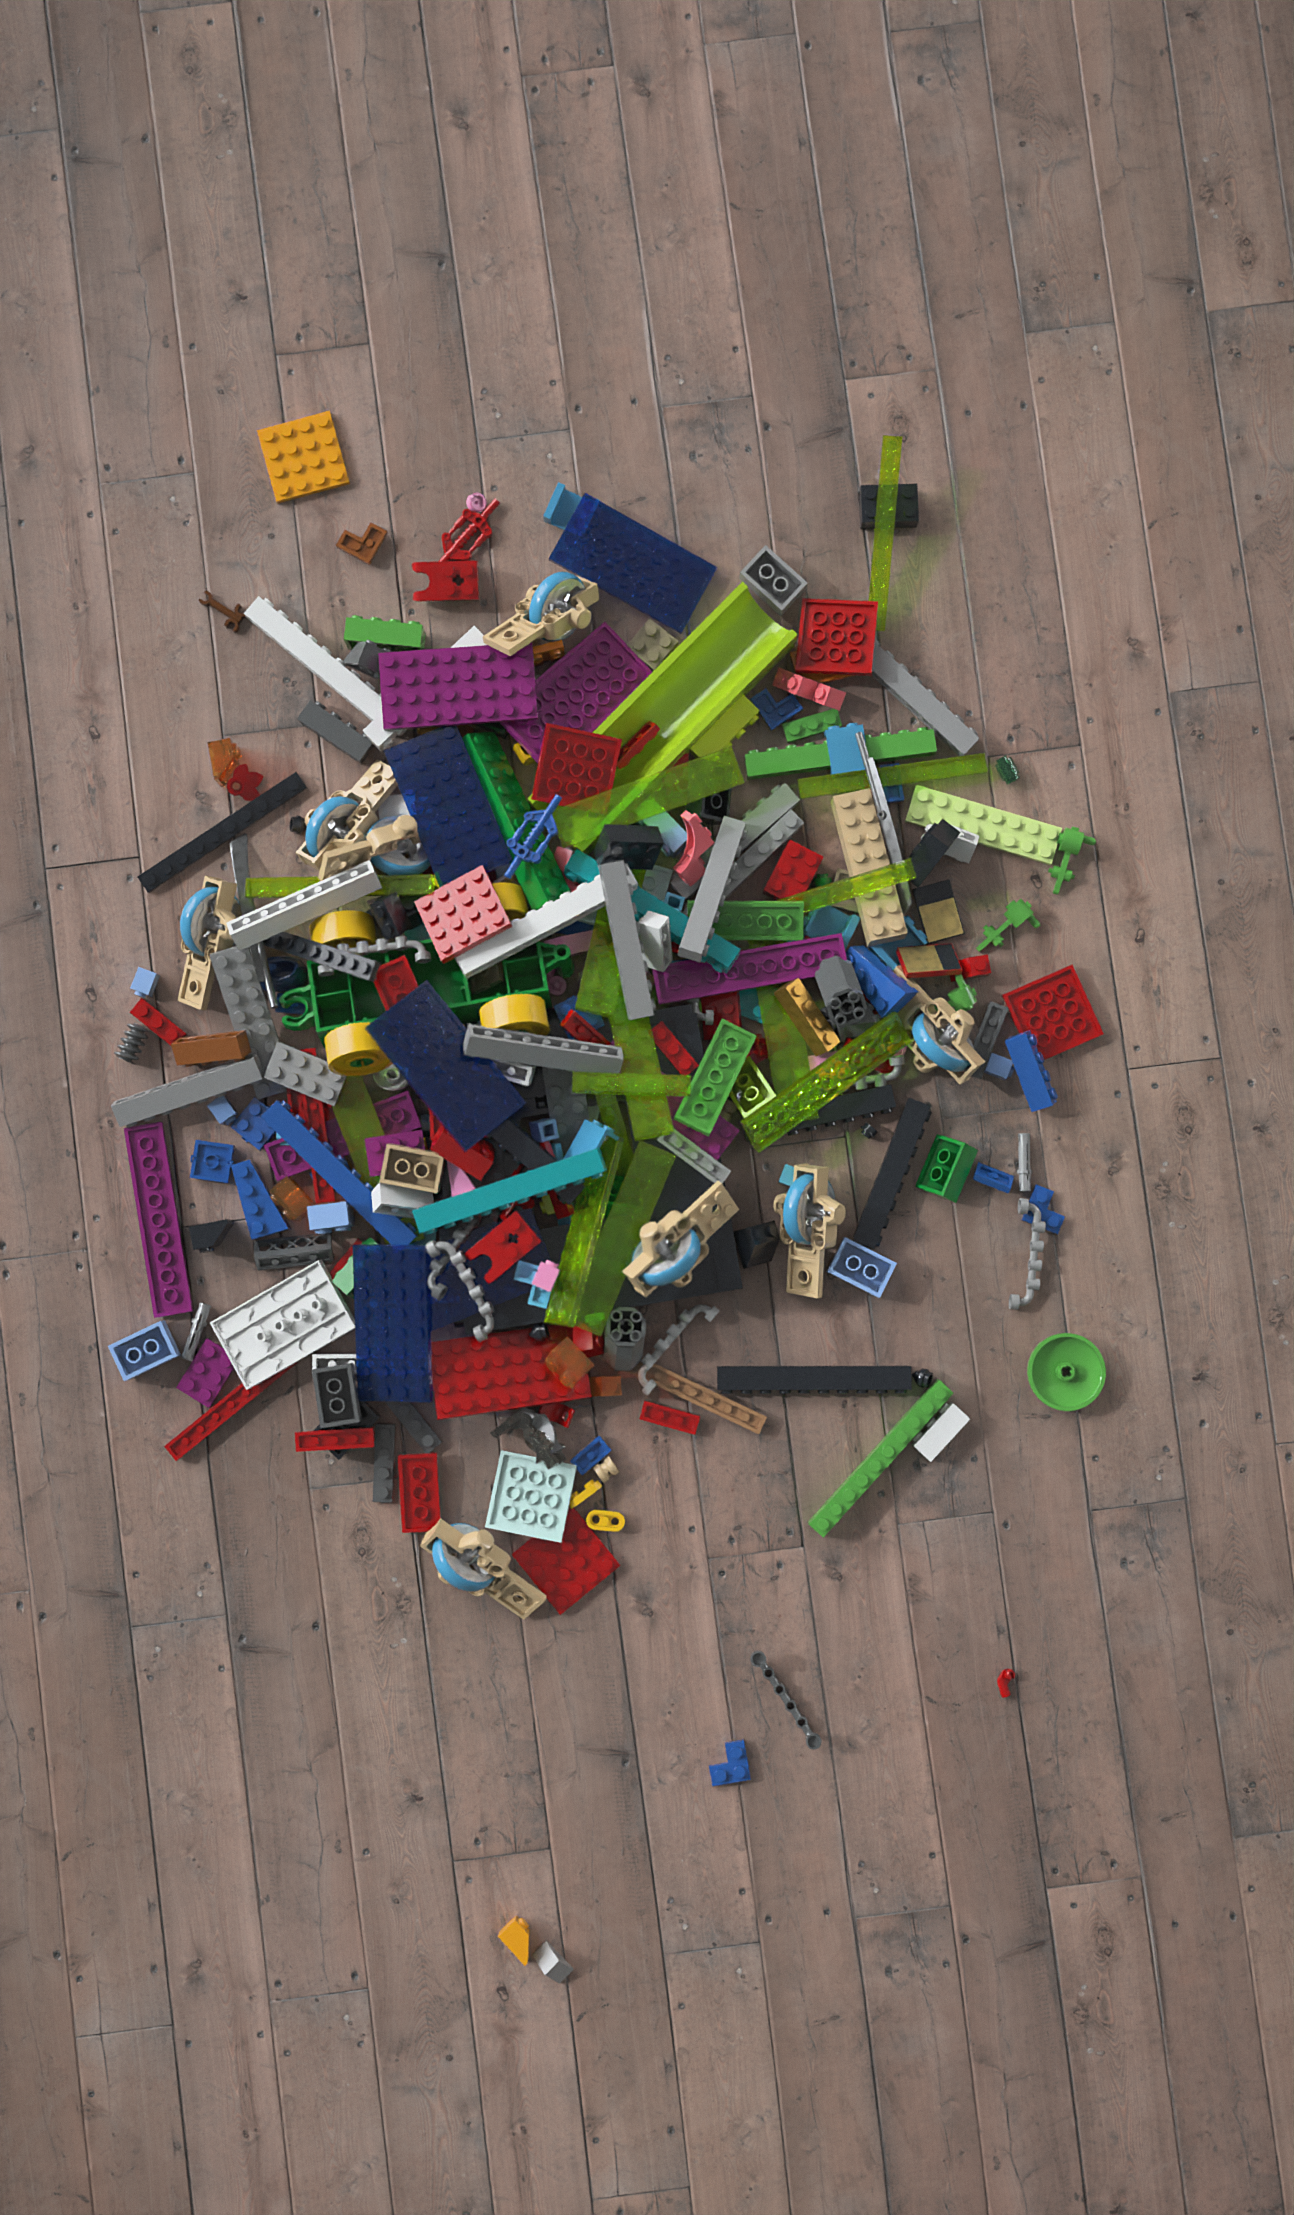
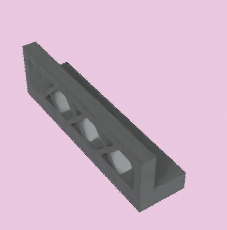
M317 1233L255 1241L254 1259L257 1270L310 1265L318 1260H322L323 1263L334 1262L332 1234ZM327 1239V1244H317L319 1240ZM301 1242L308 1243L306 1246L303 1247L298 1246V1244ZM282 1244L289 1245L286 1249L278 1248ZM259 1247H270L267 1251L259 1252Z

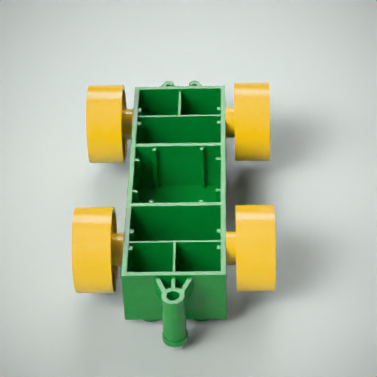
M492 883L510 922L517 918L520 920L526 917L525 915L529 912L522 887L513 883ZM344 910L331 912L316 918L309 925L310 940L336 949L337 945L344 943L349 944V948L357 947L356 943L360 941H367L368 946L376 945L377 936L374 918L362 911ZM431 939L419 941L425 946L426 951L431 954V962L424 964L416 963L415 954L418 952L416 948H408L404 951L392 950L387 953H369L366 956H361L379 962L381 966L405 955L433 1020H441L442 1028L481 1021V1026L544 1036H547L550 1031L546 1009L552 1008L547 973L556 968L557 973L561 977L568 978L575 971L571 952L567 945L541 943L540 940L502 960L505 981L476 995L471 993L469 978H465L455 958L443 964ZM307 961L310 985L289 990L279 998L283 1008H288L294 1003L304 1004L306 1007L305 1013L300 1017L284 1016L282 1018L284 1027L292 1031H303L316 1027L318 1037L324 1049H326L328 1068L335 1074L360 1076L376 1073L391 1066L395 1061L392 1034L395 1033V1030L374 982L334 969L333 975L319 976L318 966L321 964Z

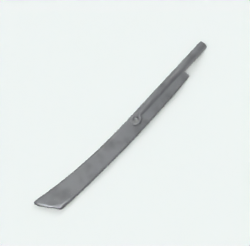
M858 732L855 736L878 812L877 816L883 829L896 890L904 917L913 903L907 875L874 759L869 757L863 733Z
M247 833L242 834L229 843L242 916L256 910L249 872ZM263 941L251 945L250 950L259 982H265L270 1008L276 1009L278 1008V1003Z

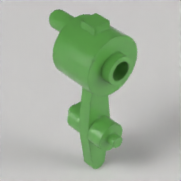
M1072 826L1070 829L1065 827L1063 833H1059L1057 844H1059L1058 850L1065 853L1061 866L1054 865L1053 868L1048 870L1051 873L1050 877L1056 878L1053 894L1058 895L1062 881L1069 882L1070 879L1074 880L1075 875L1072 874V870L1066 869L1070 855L1077 856L1082 843L1088 845H1095L1096 843L1095 838L1085 836L1083 832L1079 831V828Z
M1022 899L1017 902L1013 900L1005 907L1007 911L1003 914L1008 920L997 930L992 925L990 927L985 925L983 927L985 930L983 934L987 939L976 949L980 952L990 942L995 947L997 945L1002 947L1004 945L1002 942L1004 938L1000 933L1010 924L1017 928L1027 919L1034 928H1039L1040 922L1034 917V912L1030 909L1032 905L1028 901L1024 902Z
M961 974L955 975V980L959 987L947 994L950 999L947 1002L954 1007L956 1012L958 1010L968 1011L977 1002L975 997L977 993L974 987L971 988L969 983L966 984Z

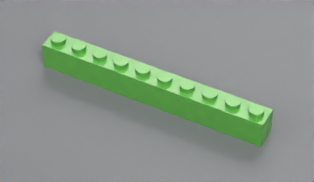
M928 727L918 728L915 732L901 730L898 734L892 735L891 732H885L877 737L865 735L869 757H873L875 763L933 756L937 752L934 729H928ZM827 741L817 745L815 742H810L802 747L788 745L785 747L786 749L778 750V747L768 748L765 752L751 750L744 756L747 780L831 769Z
M936 1379L813 1515L808 1524L824 1538L953 1395V1392L940 1380Z

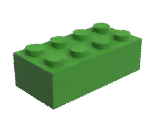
M352 615L351 618L346 617L344 641L350 650L358 642H366V640L377 643L376 647L380 649L387 648L393 652L424 650L426 634L423 625L417 621L401 623L397 619L382 621L378 617H371L370 619H363L362 616Z

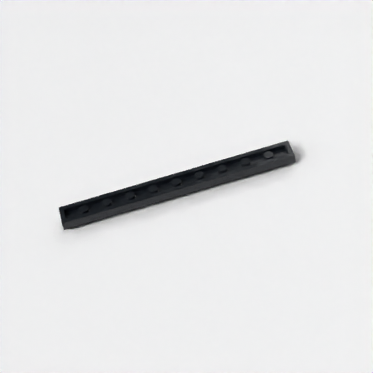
M297 772L293 773L137 876L146 891L150 893L306 790V785Z
M281 932L263 940L264 946L372 982L375 981L381 964L287 932Z

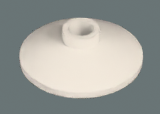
M399 1061L384 1070L373 1073V1078L381 1088L395 1091L405 1088L410 1083L412 1073L408 1065H404L402 1061Z

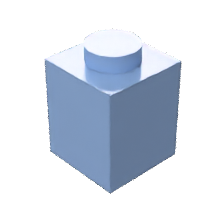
M138 967L130 988L135 990L134 994L145 998L148 995L152 997L160 975Z

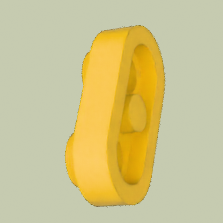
M591 1479L583 1485L585 1489L580 1493L578 1491L572 1493L569 1507L573 1509L602 1487L599 1480L594 1481Z
M595 1509L588 1513L586 1523L594 1530L617 1532L624 1527L625 1518L617 1511ZM598 1516L600 1521L595 1523L592 1518ZM618 1518L619 1523L614 1525L611 1520Z

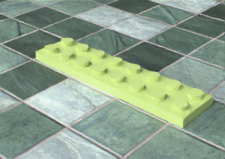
M919 785L915 786L905 819L906 823L925 828L926 825H933L934 822L938 824L943 818L950 825L979 835L977 844L1047 865L1052 864L1057 848V839L1062 831L1061 827Z

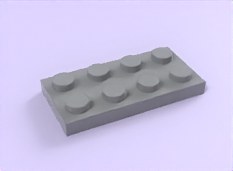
M277 1041L263 1078L336 1106L347 1076L331 1072L326 1060Z

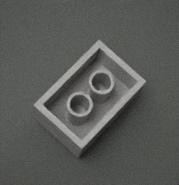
M766 545L744 567L739 575V579L780 616L800 597L808 584Z

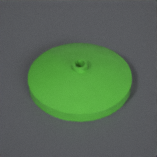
M1059 1333L1047 1337L1035 1347L1028 1361L1027 1376L1033 1393L1045 1405L1061 1411H1074L1086 1407L1098 1397L1105 1383L1106 1368L1100 1351L1091 1341L1077 1334ZM1063 1368H1066L1068 1370V1373L1066 1375L1062 1374Z

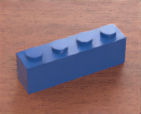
M1028 1030L1007 1038L1005 1043L1031 1112L1053 1106L1057 1102V1092L1051 1087L1049 1082L1051 1077L1048 1070H1045L1043 1066L1044 1058L1042 1053L1037 1050L1035 1035L1031 1034V1031Z

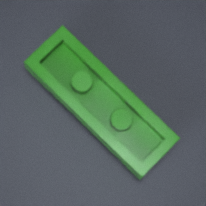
M836 709L782 724L787 743L824 733L830 726L842 727L838 710Z

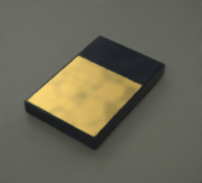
M949 879L912 889L922 928L927 936V945L965 934Z

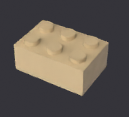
M388 1143L386 1145L380 1183L439 1193L446 1159L430 1150Z

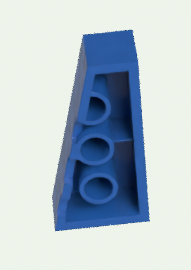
M864 945L851 946L846 951V958L853 965L861 990L881 1018L895 1016L919 992L915 988H911L902 977H898L889 966H885L881 959Z
M247 1160L231 1165L251 1239L256 1240L291 1230L289 1223L286 1221L271 1191H269L254 1161Z

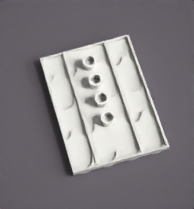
M322 1260L314 1262L210 1322L246 1390L257 1386L358 1327L337 1286L332 1282L333 1279Z

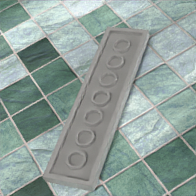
M237 946L211 953L209 956L234 1031L246 1030L252 1052L245 1057L257 1053L266 1072L279 1038L249 947L239 951ZM263 1078L259 1084L253 1085L257 1099L285 1092L288 1088L266 1078Z

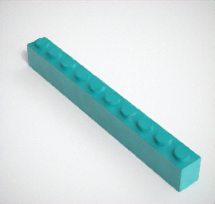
M578 849L564 867L566 878L579 884L590 883L600 874L597 861ZM638 886V889L633 891V895H630L631 901L635 903L637 914H634L635 921L639 922L640 918L644 917L648 911L669 917L671 942H675L680 946L689 917ZM714 933L712 940L708 939L707 941L709 949L707 955L702 956L701 961L708 962L716 971L727 974L739 957L741 949Z
M600 1147L417 1208L412 1212L419 1233L426 1232V1235L438 1231L437 1227L444 1225V1228H449L456 1225L455 1221L462 1219L463 1222L474 1219L473 1215L480 1213L481 1216L493 1213L492 1209L499 1207L502 1210L511 1207V1202L517 1201L520 1204L529 1201V1196L536 1194L538 1198L547 1195V1190L554 1188L556 1192L565 1189V1184L573 1182V1185L585 1182L584 1178L591 1176L592 1179L603 1176L602 1172L606 1171L607 1168Z

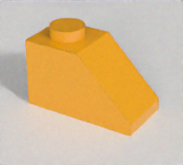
M516 1915L499 1931L498 1937L525 1966L529 1959L530 1930L528 1923L523 1918L519 1919Z

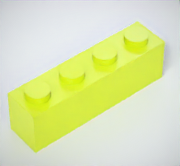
M742 695L690 748V753L697 760L717 762L719 760L718 755L722 751L726 753L733 745L731 742L735 738L740 739L745 734L746 730L744 729L749 724L752 726L757 722L760 710Z

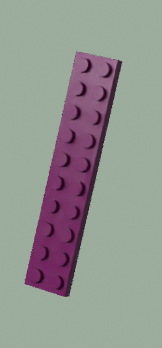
M842 933L740 951L739 957L727 974L716 971L708 962H697L694 960L670 963L664 972L652 970L658 1003L663 1005L787 983L797 978L800 980L815 978L814 974L820 968L822 960L836 955L846 961L847 958Z
M163 1122L124 1128L154 1318L192 1312L193 1304Z

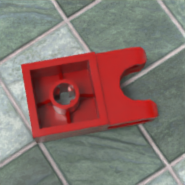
M477 560L412 563V570L414 572L427 574L430 580L429 586L425 590L414 592V601H479ZM458 576L464 579V583H461V586L454 582Z
M515 1211L465 1253V1256L469 1260H473L482 1254L491 1258L492 1268L485 1274V1281L489 1284L542 1241L522 1216ZM511 1234H517L519 1236V1238H517L518 1242L516 1244L514 1242H509V1239H511L509 1236Z

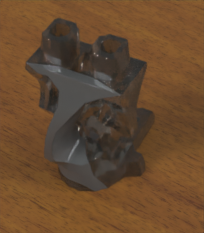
M531 1407L522 1408L490 1432L493 1437L497 1438L514 1429H522L525 1443L531 1450L536 1452V1464L543 1462L548 1470L559 1466L567 1460L562 1452L566 1447L558 1442L556 1430L552 1422L546 1415L535 1413Z

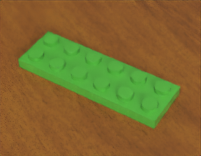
M688 901V917H690L695 901ZM725 901L723 907L719 906L718 908L720 912L718 922H714L712 926L715 929L714 933L725 940H803L804 901Z
M724 1019L720 1021L675 1114L674 1120L706 1136L710 1135L755 1041L756 1035Z

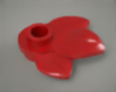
M241 764L234 769L233 777L228 780L227 790L234 796L240 795L244 800L252 801L260 796L256 787L261 783L263 775L258 772H249L247 764ZM239 783L240 788L237 790L233 789V784Z

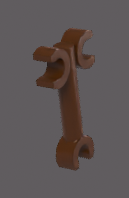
M205 590L204 593L209 598L207 601L199 599L201 605H210L229 617L230 619L225 621L224 626L228 628L230 624H235L232 631L237 633L240 628L239 624L246 618L244 613H239L242 606L237 604L234 609L235 612L214 600L212 594Z

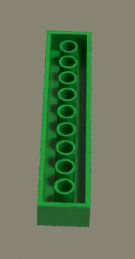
M468 733L454 746L511 864L515 855L508 848L507 840L512 838L516 830L521 827L525 821V813L532 810L495 733ZM537 822L527 824L523 830L524 833L518 841L519 844L523 845L522 843L526 841V837H529V832H532L531 829L534 828ZM542 831L541 835L538 836V840H535L536 843L532 845L533 848L530 849L533 852H536L541 842H544L546 839ZM549 845L542 854L539 864L522 861L515 871V875L532 910L535 909L537 911L543 908L546 902L551 900L554 902L560 899L563 893L570 891Z

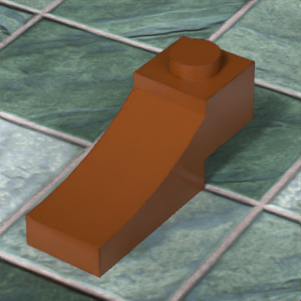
M621 1375L589 1377L592 1397L622 1395Z

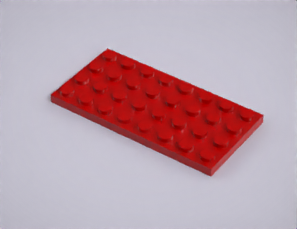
M573 1323L549 1325L550 1336L543 1342L529 1336L532 1328L487 1334L488 1338L481 1342L475 1336L427 1342L426 1350L437 1420L591 1398L592 1394L586 1360L573 1354Z

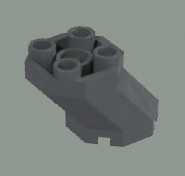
M837 955L822 960L818 971L816 970L814 975L830 1020L840 1026L859 1022L865 1016L867 1005L851 961L843 960L842 957Z
M866 1002L865 1016L859 1022L847 1026H840L831 1021L826 1006L820 1009L841 1041L840 1043L845 1042L847 1038L855 1041L871 1039L882 1031L881 1018L878 1014L874 1015L872 1012L874 1007Z
M618 1307L606 1318L603 1360L611 1366L613 1371L630 1372L642 1360L646 1319L634 1307Z

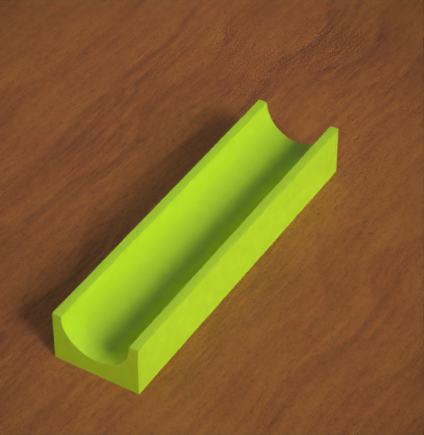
M743 581L593 732L622 739V748L648 721L657 724L660 728L657 736L653 740L648 741L643 750L636 754L626 767L621 770L616 768L607 815L559 805L556 807L552 815L558 829V835L574 851L578 849L589 855L597 844L604 824L618 825L662 781V778L666 777V772L684 754L690 753V748L742 695L746 696L795 646L798 634L793 629L787 630L771 619L753 599L748 586ZM532 794L527 798L533 811L546 810L550 804L531 800Z

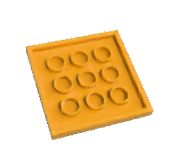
M330 411L257 430L277 504L350 484Z

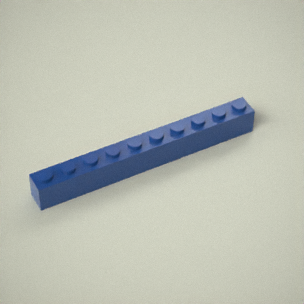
M276 1100L261 1118L401 1253L418 1236L415 1233L417 1229L410 1222L406 1224L401 1216L373 1213L371 1192L374 1187L369 1182L364 1183L360 1179L361 1174L357 1170L348 1168L346 1166L348 1162L340 1154L336 1156L332 1152L334 1148L327 1141L323 1143L318 1138L320 1135L312 1127L310 1129L304 1125L306 1121L299 1114L295 1116L290 1111L292 1107L286 1101Z

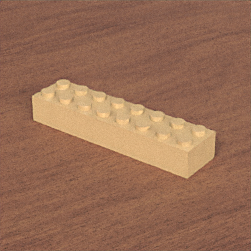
M870 788L833 796L831 807L867 947L905 939L908 932Z

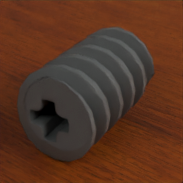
M136 1023L127 1024L131 1031L123 1032L127 1038L120 1039L124 1043V1045L117 1046L121 1052H114L118 1058L134 1064L132 1060L139 1059L135 1053H142L138 1046H145L141 1039H148L145 1032L152 1031Z

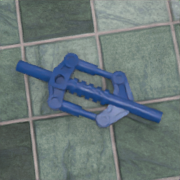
M556 794L546 810L526 812L524 815L525 821L521 827L516 830L512 838L507 840V846L512 850L515 858L504 874L506 878H512L522 861L533 862L534 864L541 862V856L548 847V842L558 834L552 814L562 800V797ZM537 822L534 828L531 829L532 832H529V837H526V841L522 843L523 845L519 844L518 841L524 833L523 830L527 824ZM544 827H546L549 833L544 842H541L536 852L531 851L532 845L536 843L535 840H538L541 831L543 832Z

